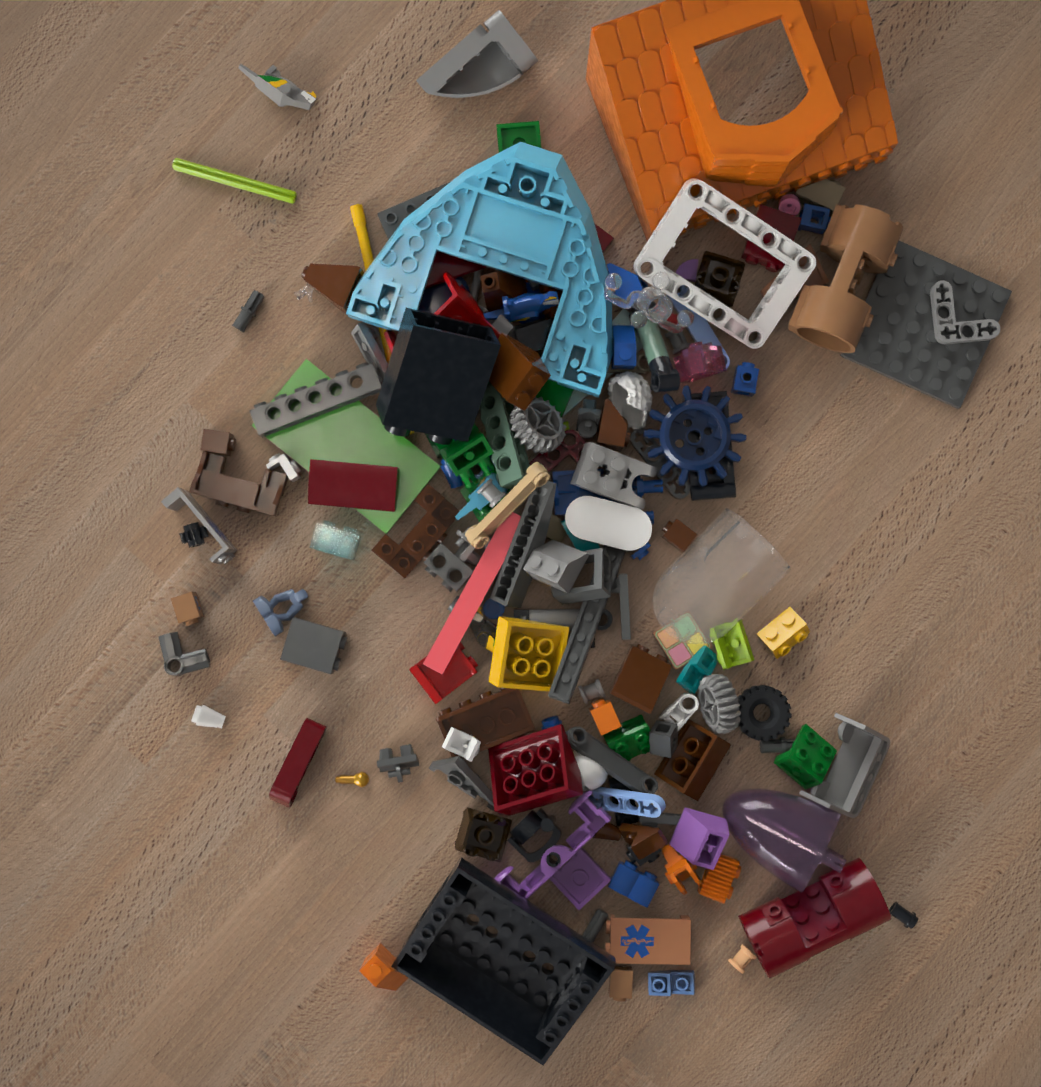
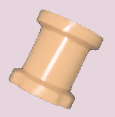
M742 943L741 949L733 958H729L728 961L740 973L744 974V969L757 956Z

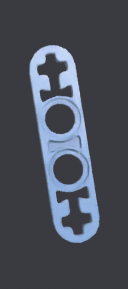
M599 787L593 790V793L588 797L597 808L601 806L605 811L651 818L659 817L666 808L665 801L659 795ZM610 796L615 797L619 804H614L610 800ZM630 799L637 801L639 807L632 806Z

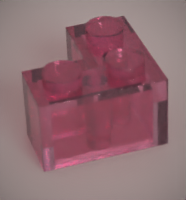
M702 342L692 343L689 345L690 348L680 352L681 355L673 357L675 367L680 375V383H691L727 371L721 346L712 345V342L705 344Z

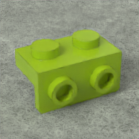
M741 618L710 628V638L712 643L715 644L717 660L722 665L723 670L755 660Z

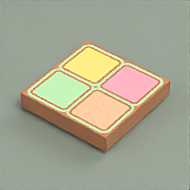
M690 610L652 633L675 670L687 664L703 646H707L709 649L712 648L711 643Z

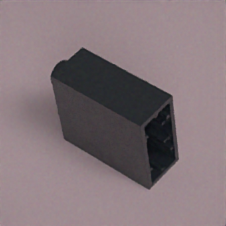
M406 308L376 402L384 428L389 433L402 437L409 436L411 431L425 433L431 441L442 445L451 444L453 439L468 442L501 347L492 327Z

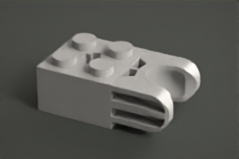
M587 442L584 444L570 484L622 504L644 509L645 499L633 492L632 482L638 475L654 477L658 469L593 442ZM598 467H603L604 473L601 476L600 472L597 471Z

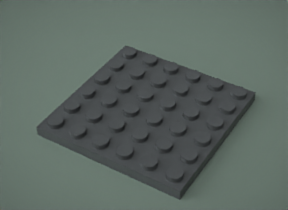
M898 241L895 249V254H898L894 267L889 266L887 273L876 274L865 299V302L872 307L871 314L874 315L870 328L865 327L855 352L841 353L840 356L959 409L990 340L956 344L938 343L934 336L930 289L940 280H945L951 284L956 322L993 319L999 322L1012 291ZM940 286L936 290V292L941 293V300L937 302L938 304L941 302H947V300L943 301L942 295L946 292V290H943ZM939 307L938 314L942 318H947L949 311L945 307ZM988 325L984 329H979V333L988 331L990 335L994 330L989 328ZM969 326L962 328V334L965 337L969 338L973 335V331ZM946 329L941 332V335H944L946 339L948 336L956 334V330L954 332H946Z

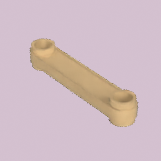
M539 462L530 465L523 479L479 524L473 525L466 531L465 536L468 542L476 549L484 547L489 542V536L537 487H541L549 481L550 475L547 469Z

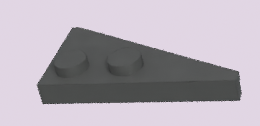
M457 756L431 763L429 766L431 771L435 772V770L439 769L448 775V782L456 785L474 799L477 795L489 802L487 807L494 811L493 792L483 783L480 776L470 769L464 759Z

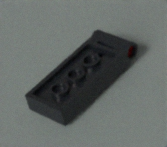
M727 391L711 392L708 403L717 406L720 400L727 396ZM702 393L691 394L692 400H701ZM728 405L722 410L726 418H729ZM685 420L684 426L690 427L691 421ZM710 428L704 429L706 435L712 434ZM691 431L688 434V439L692 443H697L700 441V435L696 431ZM730 442L728 449L732 451V443ZM696 449L697 455L701 456L704 454L703 449ZM726 457L719 461L727 472V476L723 479L717 475L714 468H709L713 471V474H710L708 472L709 469H707L708 481L707 485L701 487L698 481V473L689 472L691 501L735 498L736 485L733 462Z

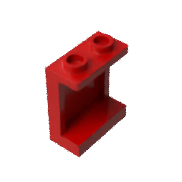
M461 641L443 674L425 666L423 663L426 657L409 669L435 704L478 672L476 667L479 665L471 655L467 658L463 652L465 647Z

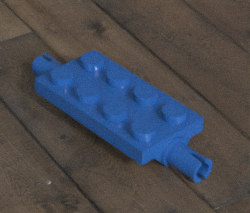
M603 468L597 469V471L600 472L601 476V474L604 473ZM575 470L552 472L553 482L557 484L554 498L555 516L565 515L570 503L582 496H593L617 502L570 484ZM638 475L632 482V490L641 498L645 493H663V486L654 487L662 485L663 479L643 481V478H640V475Z

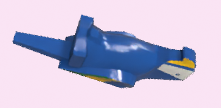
M554 291L535 295L533 293H524L513 299L503 296L501 309L484 313L483 315L486 320H496L499 315L505 316L510 322L535 320L539 318L541 312L559 304L558 294Z

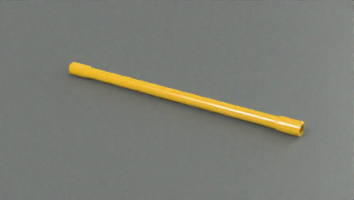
M356 204L352 205L350 210L366 271L374 261L367 232L363 205ZM378 327L385 359L389 364L392 353L384 336L386 329Z

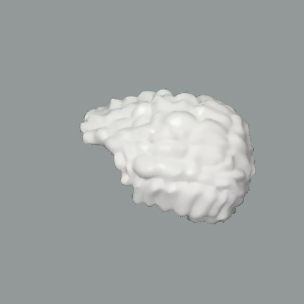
M626 371L625 373L616 374L608 383L609 399L620 415L624 416L627 420L628 427H632L633 430H640L646 426L647 416L651 411L650 406L653 399L648 381L636 372Z

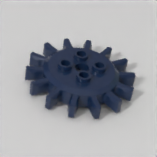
M684 386L682 389L684 402L678 405L668 393L663 395V401L670 411L667 415H663L659 411L651 409L649 416L653 420L659 421L661 427L660 430H645L643 437L648 439H659L660 447L651 449L647 453L648 459L664 454L668 462L662 466L659 474L662 476L666 475L673 466L681 469V474L678 478L679 485L681 486L688 480L689 472H697L701 487L706 486L708 481L706 470L711 467L723 479L727 476V472L719 461L726 457L732 462L738 463L741 459L738 453L728 448L730 442L741 443L746 441L747 435L741 433L732 434L730 430V425L738 423L743 416L739 413L729 418L725 417L722 410L730 401L728 396L722 398L717 406L708 403L711 395V387L706 386L702 391L701 400H692L689 386ZM689 420L691 421V426L685 427L683 422ZM710 428L712 434L706 435L704 429ZM691 431L698 432L700 441L697 443L690 442L688 434ZM681 440L683 447H677L675 442ZM696 449H703L704 454L701 456L697 455Z

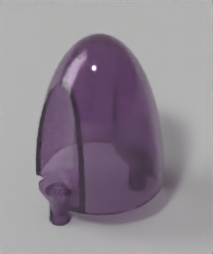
M758 788L734 792L723 803V818L728 823V829L732 837L759 865L787 885L802 893L817 865L821 863L841 873L843 867L840 864L844 866L847 860L843 859L844 855L827 847L841 817L840 813L793 794Z

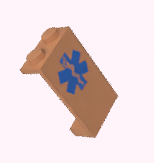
M610 914V920L605 921V933L609 934V943H605V951L615 957L616 963L691 965V919L689 915H680V919L619 918L615 917L614 914Z

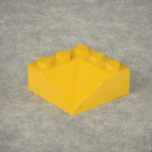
M498 617L489 682L499 688L550 691L567 645L569 627L519 618Z

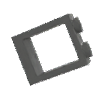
M603 548L583 551L589 554L585 564L594 563V585L571 588L569 593L551 586L553 597L562 605L611 597V556Z

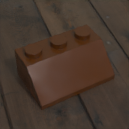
M688 719L678 733V746L671 758H663L654 775L683 794L699 801L732 744Z

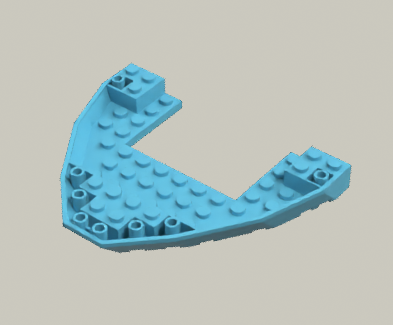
M519 142L465 170L401 222L363 274L352 293L346 312L350 318L391 331L393 329L399 331L405 309H419L437 251L561 290L563 293L541 357L551 375L548 380L598 398L600 396L613 356L612 284L591 210L561 154Z

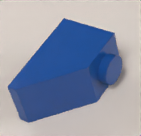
M612 325L613 356L611 369L633 370L635 368L636 337L634 325Z

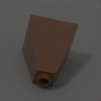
M310 263L309 266L304 268L302 278L309 286L347 315L346 312L352 293L364 272L359 266Z
M502 271L480 276L488 312L501 309L503 296L513 299L528 293L524 278Z

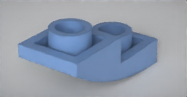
M694 970L648 972L649 995H694Z

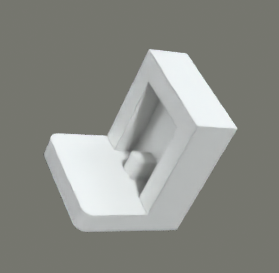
M278 453L269 459V463L266 464V467L270 470H274L281 465L292 482L301 478L298 474L301 471L295 460L290 461L285 454L280 455Z
M451 727L442 747L472 762L480 750L481 741L472 735Z

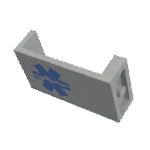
M178 487L161 501L166 508L174 511L180 510L187 504L223 547L209 559L212 563L227 564L235 557L234 553L237 549L189 491Z

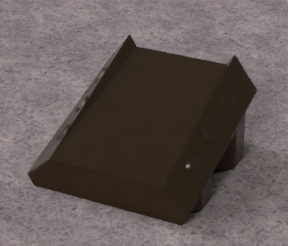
M705 251L694 285L726 306L732 307L739 291L745 262Z
M467 807L463 811V818L455 841V850L464 852L467 856H479L489 861L501 862L512 820Z

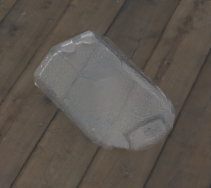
M726 508L658 579L653 594V608L656 618L661 627L676 640L688 644L713 642L724 636L791 570V567L774 546L746 520Z

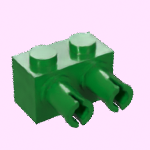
M477 428L471 431L468 442L456 440L439 451L449 469L456 477H461L466 488L472 487L469 478L474 485L478 482V479L471 470V467L477 463L484 476L491 475L488 468L493 473L496 471L489 457L494 452L485 436Z

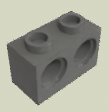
M442 543L424 561L427 565L425 570L434 578L436 575L440 576L444 580L441 584L450 592L453 589L458 592L473 573L472 569ZM437 556H443L446 560L442 568H436L434 565V559ZM459 570L462 573V579L459 582L451 581L450 574L452 571Z

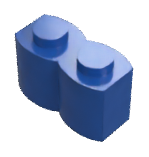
M628 860L625 863L619 861L611 881L608 883V887L648 908L660 885L659 881L656 880L657 876L647 870L644 873L638 871V866Z

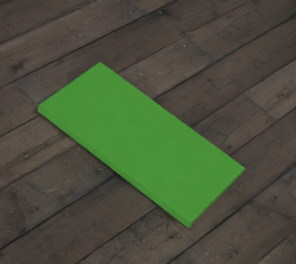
M305 359L276 396L281 394H287L288 396L295 393V389L307 386L309 388L316 385L315 382L320 379L327 378L330 380L331 378L309 360ZM333 387L331 394L333 396L340 395L342 387ZM314 394L311 402L313 404L319 403L322 399L321 394ZM299 401L291 405V411L293 412L301 408V402ZM360 401L266 436L267 439L308 472L310 459L398 467L399 477L395 512L356 509L386 534H388L441 468L439 464L405 437L389 433L384 428V425H382L380 417ZM279 409L271 412V419L275 420L280 417L281 412Z

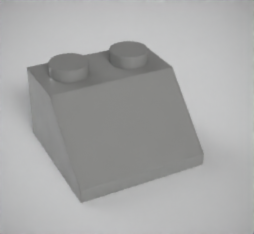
M551 540L532 551L523 570L535 580L569 593L589 554Z

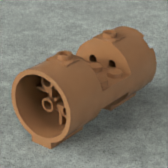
M836 204L820 244V251L837 261L839 266L830 287L822 285L808 286L804 284L789 322V331L794 332L802 339L831 351L840 353L855 352L865 327L870 328L874 317L871 314L872 307L855 296L856 285H860L863 272L874 274L887 273L889 266L894 267L898 254H895V249L903 231L902 224L900 222H892L889 219L891 215L872 207L855 204L854 208H849L847 205L841 206Z

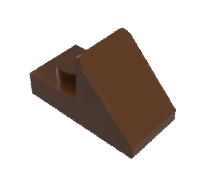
M622 823L619 828L625 842L631 845L632 851L639 860L664 847L668 842L660 828Z

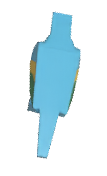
M492 472L491 475L484 477L468 495L470 501L455 516L457 520L476 507L482 510L490 505V502L482 494L477 493L490 478L493 480V485L499 491L507 492L508 489L500 487L497 482V474Z

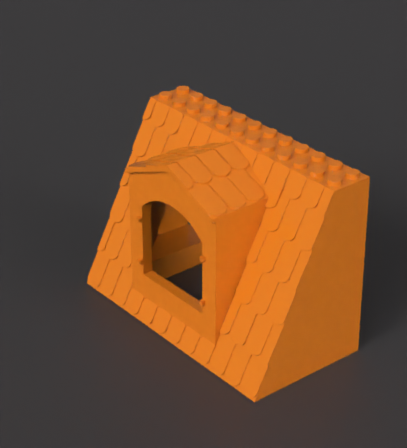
M666 0L591 27L586 81L647 241L684 183L691 178L704 181L747 210L751 206L757 208L760 204L765 205L767 200L773 198L780 200L781 197L789 192H796L799 188L833 176L836 179L843 177L847 174V171L853 169L860 171L866 168L869 163H882L888 159V155L893 152V149L898 144L867 0ZM781 19L808 88L806 96L794 110L774 122L746 126L722 120L695 50ZM698 184L693 185L690 189L692 196H697L700 192ZM696 208L687 222L689 225L687 228H683L679 236L685 234L686 230L694 227L697 230L706 226L707 222L712 220L719 222V220L703 209ZM730 209L727 215L732 213L736 215V210Z

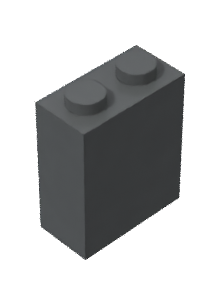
M293 617L280 660L324 673L334 674V670L338 671L341 658H338L341 649H345L348 637H345V631Z

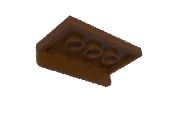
M500 688V691L492 694L491 690L480 694V699L472 702L471 699L459 703L460 708L451 710L449 707L439 711V716L435 718L444 739H446L451 727L456 728L481 741L479 752L535 729L520 690L512 688ZM450 752L451 757L459 756L460 758L464 759V757L457 755L453 752Z

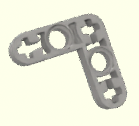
M940 280L931 287L930 299L934 336L938 343L956 344L988 341L999 335L1000 325L993 319L956 322L953 290L949 282ZM941 286L943 290H946L942 295L943 301L947 300V302L938 304L937 302L941 300V293L936 292V290ZM939 307L948 309L949 315L947 318L939 316ZM988 325L989 328L994 330L990 335L988 331L979 333V329H984ZM964 326H969L972 329L973 335L968 338L962 334ZM946 329V332H954L956 330V334L948 336L947 339L944 335H941V332Z

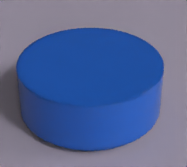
M490 598L485 601L483 612L486 617L498 619V617L504 614V605Z

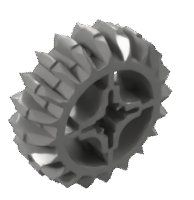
M535 397L525 411L514 406L510 413L511 419L509 423L512 424L510 430L516 433L514 438L520 439V445L525 444L527 450L532 449L534 453L540 452L543 454L553 451L561 444L566 435L565 429L567 427L563 425L565 419L560 417L561 412L556 411V405L551 406L549 400L544 401L542 397Z
M723 674L708 675L700 681V686H698L700 711H702L703 719H705L706 725L709 726L711 731L715 734L729 733L738 727V722H740L739 715L741 712L739 710L738 697L735 693L736 689L732 687V682L729 681L727 676Z

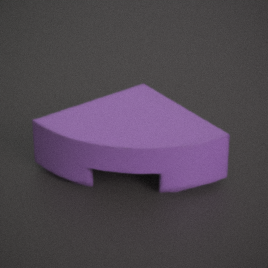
M691 259L682 263L676 273L688 281L695 282L698 259Z

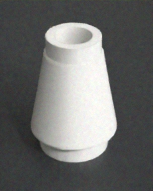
M197 705L191 722L196 723V726L218 727L222 729L226 716L205 705Z

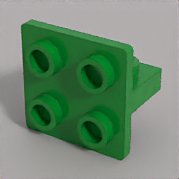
M642 714L621 723L622 727L603 735L608 747L628 761L640 754L650 752V728Z

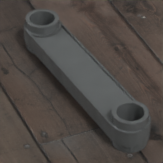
M573 727L567 730V739L572 749L600 764L609 775L629 789L654 794L657 791L658 783L655 778L649 776L593 737L584 728ZM573 734L577 736L578 741L574 739Z

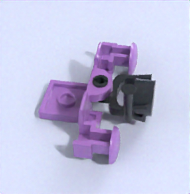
M593 791L584 792L571 804L568 810L569 815L575 811L584 821L566 839L567 843L572 847V849H569L566 846L556 844L562 832L555 824V816H548L542 808L537 812L532 810L510 831L512 836L507 841L528 862H535L541 858L540 865L520 884L509 874L513 870V866L503 869L494 879L525 899H528L550 879L571 903L580 910L611 881L607 873L582 847L612 817L601 806L597 808L588 798ZM540 828L545 832L553 831L548 842L535 852H527L522 846ZM555 855L558 860H553L551 856Z

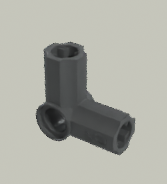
M178 632L158 636L164 659V669L169 675L181 676L211 667L206 649L183 654ZM175 660H178L181 664L177 672L171 670V664Z

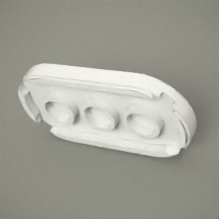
M582 496L570 503L565 514L566 525L575 537L621 550L634 551L643 547L649 541L652 533L650 518L641 509L593 496Z

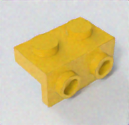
M789 606L761 629L757 636L769 648L773 656L778 659L781 656L787 655L795 644L804 641L810 630L807 623Z

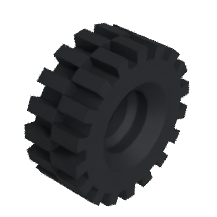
M755 685L750 689L744 690V693L738 696L739 710L741 712L739 715L740 722H738L740 730L748 737L758 741H769V739H776L778 735H782L785 732L784 729L789 727L790 723L788 721L792 717V713L789 710L791 706L788 704L786 696L782 695L781 691L766 685ZM765 704L769 707L770 717L766 721H758L754 717L756 706Z

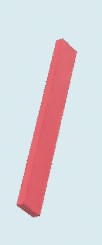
M512 512L496 529L423 663L425 666L440 674L444 673L505 560L521 519L520 515Z

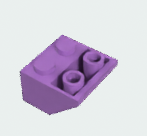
M685 807L670 840V845L693 865L714 870L729 837L727 819Z

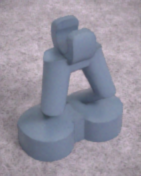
M290 589L274 595L270 602L263 596L254 599L253 602L276 637L284 632L282 621L292 620L303 608L301 601L308 598V594L304 589L297 593ZM291 600L293 604L286 613H274L273 608L279 602Z

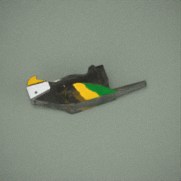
M479 606L469 626L477 643L493 653L497 626L484 620L483 614L480 611L483 608Z

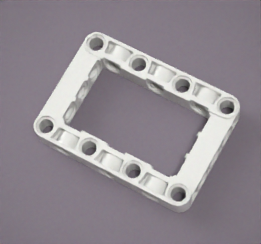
M691 178L684 183L636 258L634 271L643 280L743 344L757 349L763 346L815 269L816 258L812 253L704 181ZM698 184L700 192L697 196H692L690 189L693 185ZM696 208L703 209L785 263L749 320L663 265L662 261L671 247L674 248L676 245L674 242L683 228H687L689 225L687 222ZM730 209H735V218L732 220H728V211ZM766 233H771V241L767 244H764V235ZM806 256L807 263L805 266L799 267L800 258ZM644 262H650V270L646 273L641 272V265ZM686 285V293L679 296L677 294L678 288ZM721 308L722 315L715 319L713 317L714 311ZM757 331V338L749 341L750 333Z

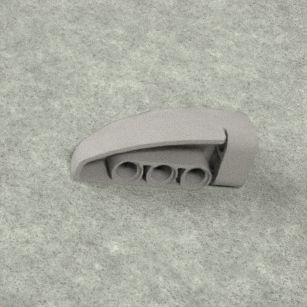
M498 10L483 23L489 30L488 33L480 24L416 81L426 93L452 98L474 97L491 93L509 85L536 64L538 59L502 12Z

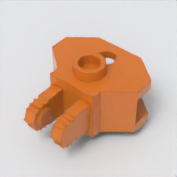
M670 844L662 848L661 852L668 862L664 865L667 870L664 874L671 885L675 884L679 891L686 895L688 892L682 882L690 876L699 886L703 884L695 871L698 868L696 865H693L685 857L679 855Z

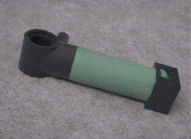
M655 302L634 303L629 314V320L631 325H634V329H637L651 371L650 389L654 392L677 391L680 387V375L678 370L672 367L656 320L659 313Z

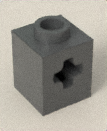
M656 720L649 732L650 754L668 758L672 757L678 746V724Z

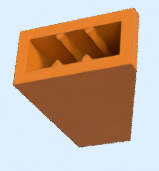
M381 943L365 958L359 970L377 988L396 991L408 979V977L391 967L396 958Z

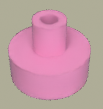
M793 194L784 195L779 200L778 208L782 212L796 216L800 211V200Z

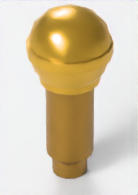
M364 772L355 775L336 776L335 782L365 787L369 783V776Z

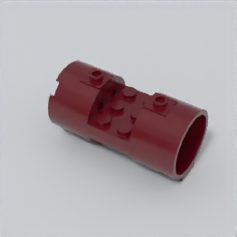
M860 858L819 876L818 882L783 899L776 897L738 916L754 952L769 979L810 960L811 957L848 939L851 940L891 920V914L885 899L870 871Z

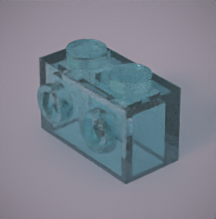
M325 520L323 524L316 523L309 548L354 561L361 535L356 534L357 529L344 526V530L335 528L336 523Z

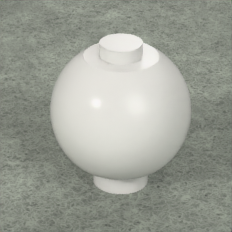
M574 750L573 753L581 772L583 791H593L599 788L607 779L608 773L600 764Z

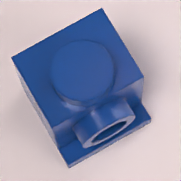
M804 204L799 215L801 221L798 231L804 230L823 234L831 219L829 216L830 209ZM811 219H815L817 223H812Z
M742 362V365H737L731 393L750 397L756 393L759 369L754 368L755 364ZM744 374L750 375L749 381L744 380Z

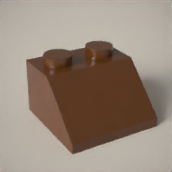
M605 399L596 444L621 452L623 447H627L629 444L630 431H627V423L610 399Z

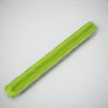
M175 158L172 164V168L175 171L292 204L296 201V192L180 158Z

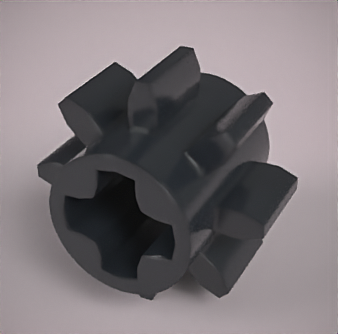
M199 522L183 526L184 532L179 533L182 544L188 543L189 548L205 544L204 538L209 537L206 527H200Z

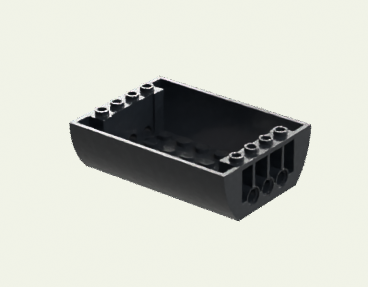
M461 857L414 926L391 967L544 1066L615 969L616 959L598 945ZM475 914L479 921L474 922L470 920L468 915ZM487 927H495L498 933H490ZM532 951L535 957L529 958L524 952ZM550 963L553 965L554 969L547 970L546 968H544L543 964Z

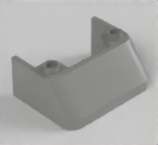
M835 713L834 717L843 721L838 727L839 739L843 741L826 781L823 780L822 784L812 787L811 794L802 790L799 794L831 810L851 818H856L862 810L888 752L890 739L866 725Z

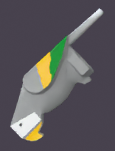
M242 64L238 67L255 83V87L279 107L294 106L310 110L315 104L316 94L313 91L310 93L301 90L292 81L282 77L280 71L274 65L264 75H258Z

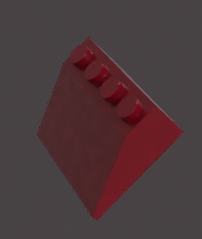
M562 724L488 748L495 812L511 816L583 794L581 772Z

